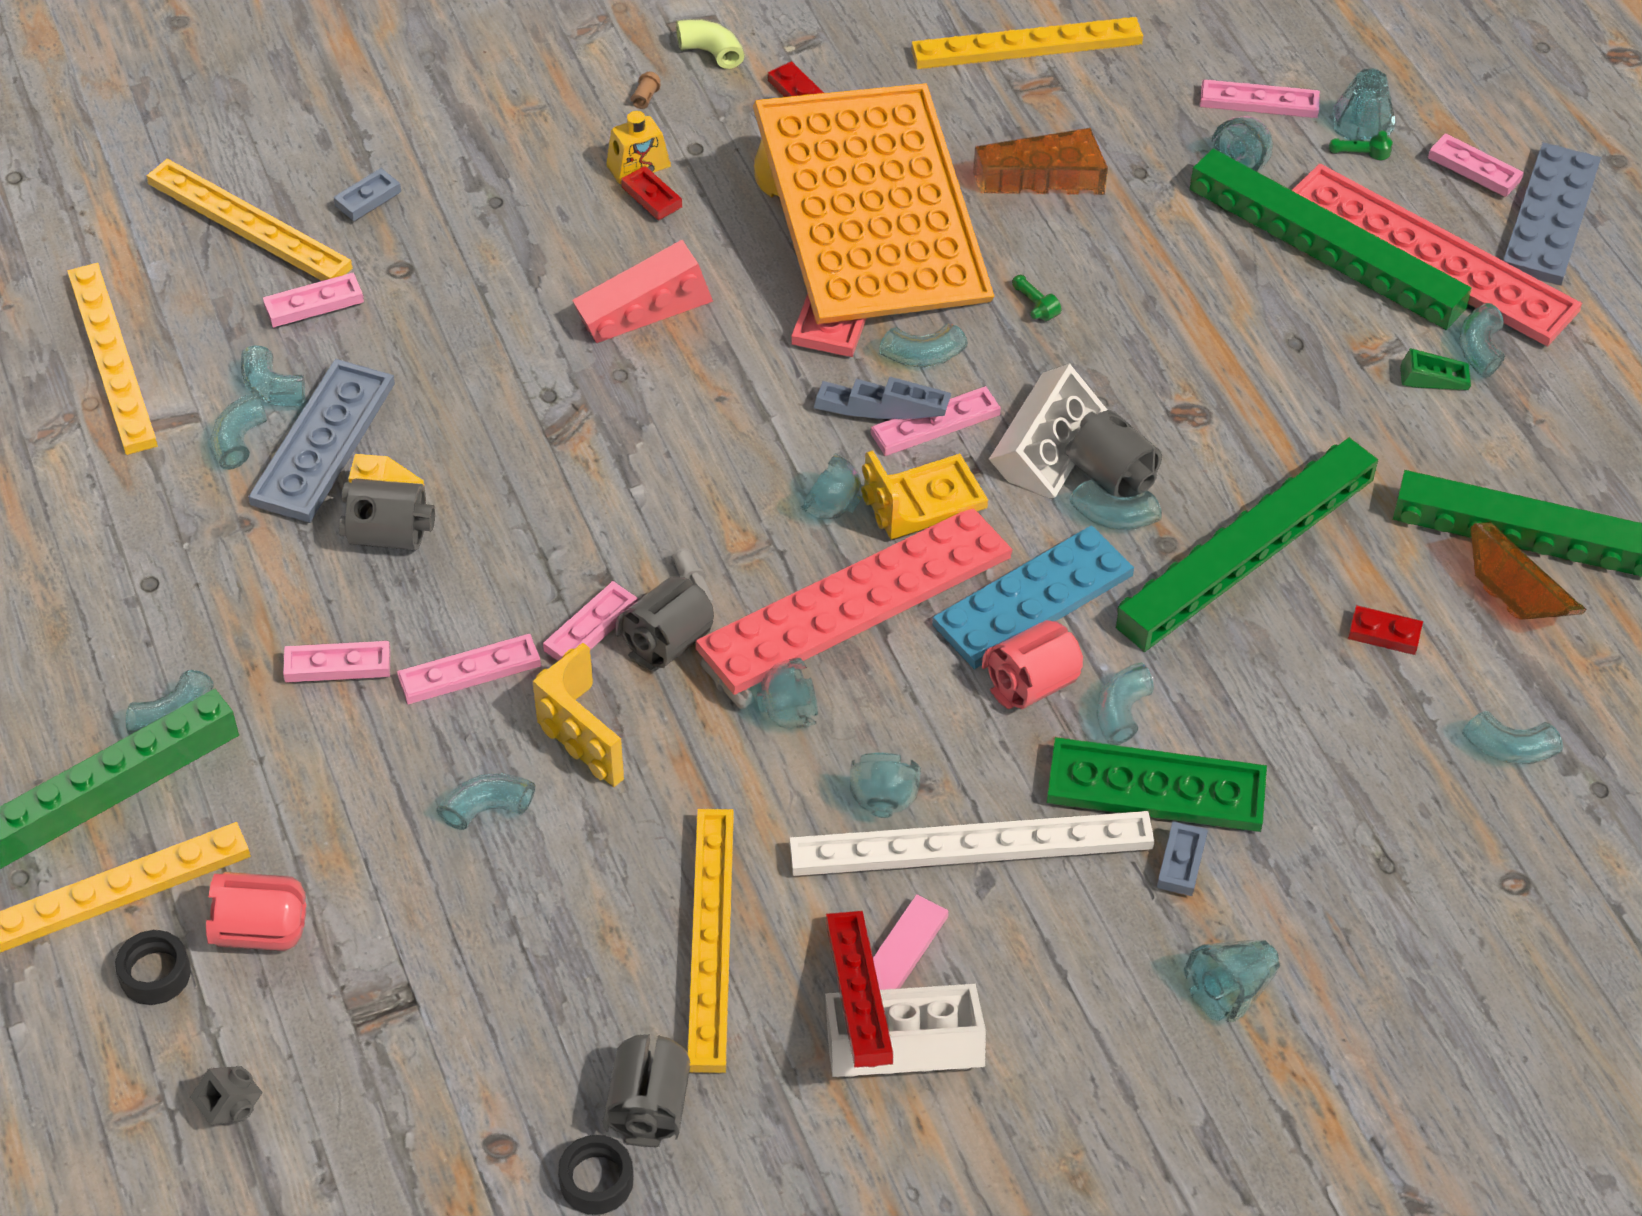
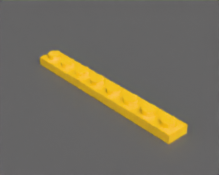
M1137 17L912 41L911 51L916 68L926 69L1142 45L1143 33Z
M168 158L146 175L148 184L321 281L346 275L353 269L349 258Z
M94 263L67 270L125 454L129 455L158 447L99 264Z
M734 809L697 810L688 1037L690 1072L726 1073Z
M234 822L0 911V953L251 857L238 823Z

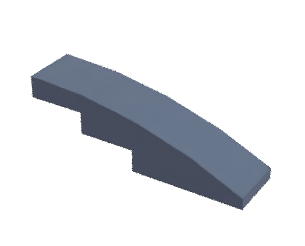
M890 376L886 386L860 379L855 380L853 388L822 381L814 408L843 415L876 419L945 416L951 393Z

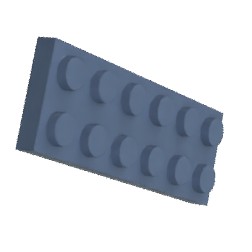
M1542 142L1503 260L1504 262L1538 280L1562 285L1601 157Z
M335 359L248 496L250 505L311 523L395 385L394 375Z

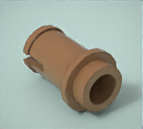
M650 71L639 77V85L631 96V101H634L632 104L639 109H646L654 93L658 92L661 87L660 77Z

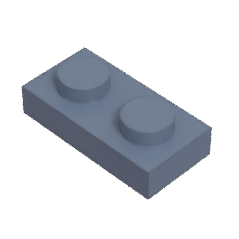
M380 168L334 196V204L351 220L355 221L401 193V185L395 178Z
M1172 822L1157 888L1193 896L1208 829Z

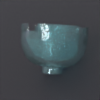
M1250 116L1231 118L1218 126L1213 134L1212 142L1214 141V148L1257 172L1267 165L1272 156V134L1268 127L1257 118Z
M835 453L830 459L827 470L825 469L820 474L801 507L808 514L821 520L832 521L839 519L846 511L853 514L863 498L858 494L861 486V477L858 470L850 461L838 453Z
M798 657L779 662L767 670L761 682V691L757 692L756 695L760 711L762 713L767 712L769 718L775 724L787 729L816 725L817 722L811 718V715H818L814 685L811 678H804L801 670L807 667L804 661Z
M868 753L861 755L860 762L856 763L853 760L850 768V791L854 800L863 809L871 812L873 816L878 818H889L892 814L907 809L917 798L920 788L921 767L917 762L911 760L909 766L900 762V755L891 753Z

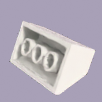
M1070 364L1044 372L989 460L1009 483L1050 499L1055 498L1075 465L1070 457L1065 454V448L1080 431L1081 420L1089 412L1098 414L1107 409Z
M976 984L880 990L893 1048V1065L854 1068L840 993H825L832 1077H854L871 1074L888 1075L901 1072H930L933 1070L985 1067L986 1030Z

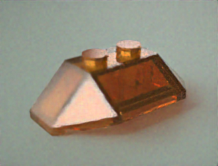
M1492 523L1473 524L1471 527L1475 576L1484 584L1483 588L1487 593L1501 599L1507 605L1506 609L1512 616L1525 620L1584 614L1587 609L1502 534Z

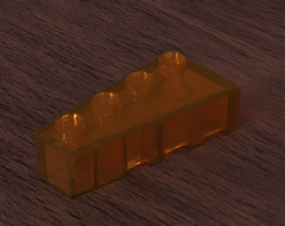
M1091 128L975 146L973 174L981 193L1020 194L1022 189L1035 191L1037 194H1048L1049 190H1067V194L1079 195L1080 190H1094V195H1105L1108 167Z

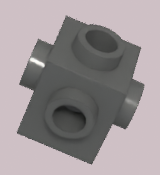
M242 1066L219 1067L207 1070L191 1094L190 1099L210 1124L241 1122L252 1114L254 1105L263 1092L253 1081L252 1075Z

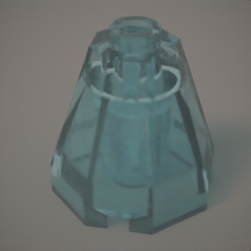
M1369 68L1363 69L1354 77L1333 106L1332 120L1335 121L1334 130L1337 134L1349 141H1364V139H1371L1373 136L1378 135L1380 131H1386L1387 136L1394 131L1396 122L1386 74L1378 69Z
M1266 940L1203 944L1191 951L1184 967L1186 979L1192 976L1194 986L1189 988L1191 997L1212 1020L1220 1021L1227 1018L1226 1022H1235L1245 1016L1276 976L1280 967L1279 955L1276 949Z

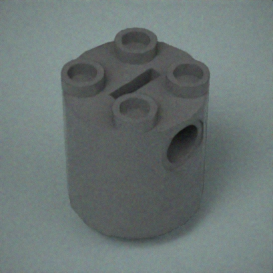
M1106 410L1098 414L1094 412L1086 414L1080 422V431L1067 444L1065 454L1070 457L1076 466L1117 501L1123 502L1148 491L1157 479L1156 473L1162 461L1160 449L1115 411Z
M355 478L352 483H344L342 500L347 503L346 515L340 517L339 535L346 536L350 545L418 550L424 531H433L435 506L426 504V493L423 484ZM373 507L372 515L366 519L368 509Z

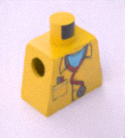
M641 111L630 112L627 115V123L615 126L610 133L606 164L619 184H621V178L643 166L649 168L653 173L671 167L661 130L650 116H645Z

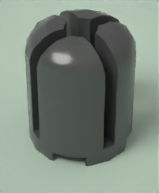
M683 576L670 577L617 617L615 623L617 637L621 634L623 635L627 645L632 650L628 656L639 666L649 671L655 667L664 668L696 643V640L710 632L714 618L713 605L705 591L697 584L693 585L690 579Z
M635 1035L624 1040L617 1048L602 1124L606 1132H608L610 1126L616 1132L625 1135V1143L640 1147H660L662 1139L670 1138L675 1135L676 1139L678 1138L690 1072V1059L683 1046L670 1038L658 1035L651 1068L650 1035Z

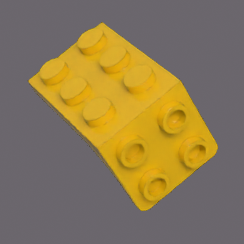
M873 450L865 453V464L862 465L864 486L861 487L862 497L866 505L872 506L879 528H884L891 540L929 528L960 512L970 509L980 511L988 507L986 495L960 453L892 475H887Z
M581 643L575 649L568 650L549 669L542 670L533 680L537 723L541 725L542 730L549 738H556L560 741L574 759L580 758L587 764L597 779H604L612 787H615L624 780L621 738L576 701L593 684L590 647L585 643Z

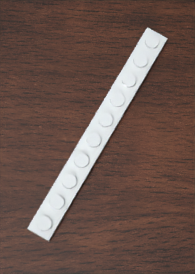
M1143 811L791 837L790 853L793 876L1148 850L1153 849L1154 838L1149 812Z

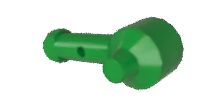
M1380 131L1370 141H1349L1334 138L1330 141L1328 147L1334 154L1339 152L1369 153L1375 160H1386L1391 155L1393 141L1387 136L1386 131Z
M1016 275L1013 278V287L1016 290H1020L1035 304V308L1030 312L1033 319L1041 318L1044 321H1049L1061 314V304L1055 295L1048 294L1044 296L1026 280L1024 275Z

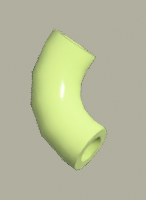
M706 20L676 21V34L680 50L702 49L709 51L715 56L717 64L725 69L735 68L743 62L745 54L742 45L736 36L722 25Z

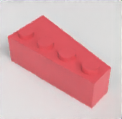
M683 240L572 300L582 322L596 343L713 302L699 264Z

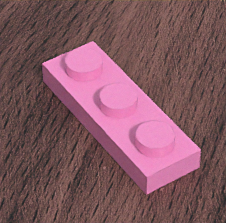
M1446 133L1430 149L1428 156L1429 159L1504 197H1507L1521 182L1524 173Z
M354 273L266 296L263 297V302L272 327H277L364 303V299Z
M612 581L543 643L544 652L559 661L568 650L575 649L581 643H585L591 650L615 628L617 617L635 604L638 598Z
M389 641L285 646L283 671L285 682L390 677Z

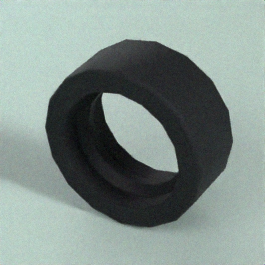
M149 930L134 935L122 945L115 960L116 974L121 988L130 999L140 1004L156 1005L168 1002L182 992L187 986L191 975L190 961L185 946L177 936L168 931ZM157 952L167 953L175 959V967L167 976L160 980L142 982L137 981L131 975V969L135 963L148 954Z
M588 1135L575 1140L565 1149L559 1160V1185L565 1201L575 1210L588 1215H603L620 1207L628 1199L633 1189V1163L628 1150L618 1140L606 1135ZM604 1157L617 1164L619 1179L607 1190L587 1192L579 1189L574 1183L573 1171L575 1167L589 1158Z

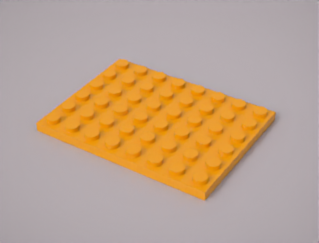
M927 83L755 100L753 110L817 324L988 303L993 300V289Z

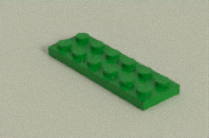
M1055 737L1047 803L1116 813L1148 811L1149 817L1261 832L1267 765Z

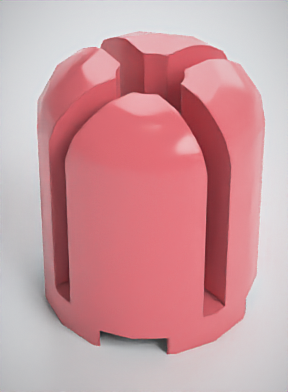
M1046 620L987 649L982 658V669L988 667L990 678L995 686L990 691L997 701L1007 709L1017 707L1022 710L1074 683L1081 674L1083 655L1078 641L1071 632H1068L1064 625L1056 621Z
M234 872L214 874L208 896L213 897L210 913L211 920H206L208 944H216L217 947L286 951L296 946L302 936L306 919V895L301 882L291 876Z

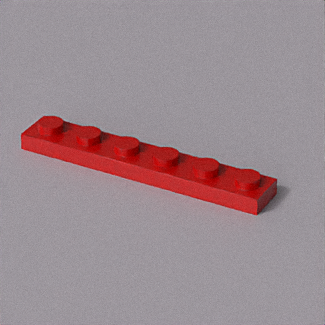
M863 911L827 913L826 927L854 1068L893 1065V1048Z

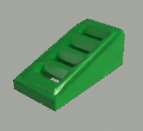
M1412 348L1409 349L1401 362V384L1404 386L1469 390L1471 387L1469 363ZM1452 372H1455L1457 374V377L1453 376Z

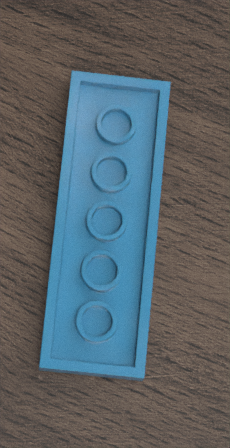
M1091 525L935 615L932 625L973 669H976L982 665V658L987 649L1046 620L1057 621L1132 577L1134 567Z

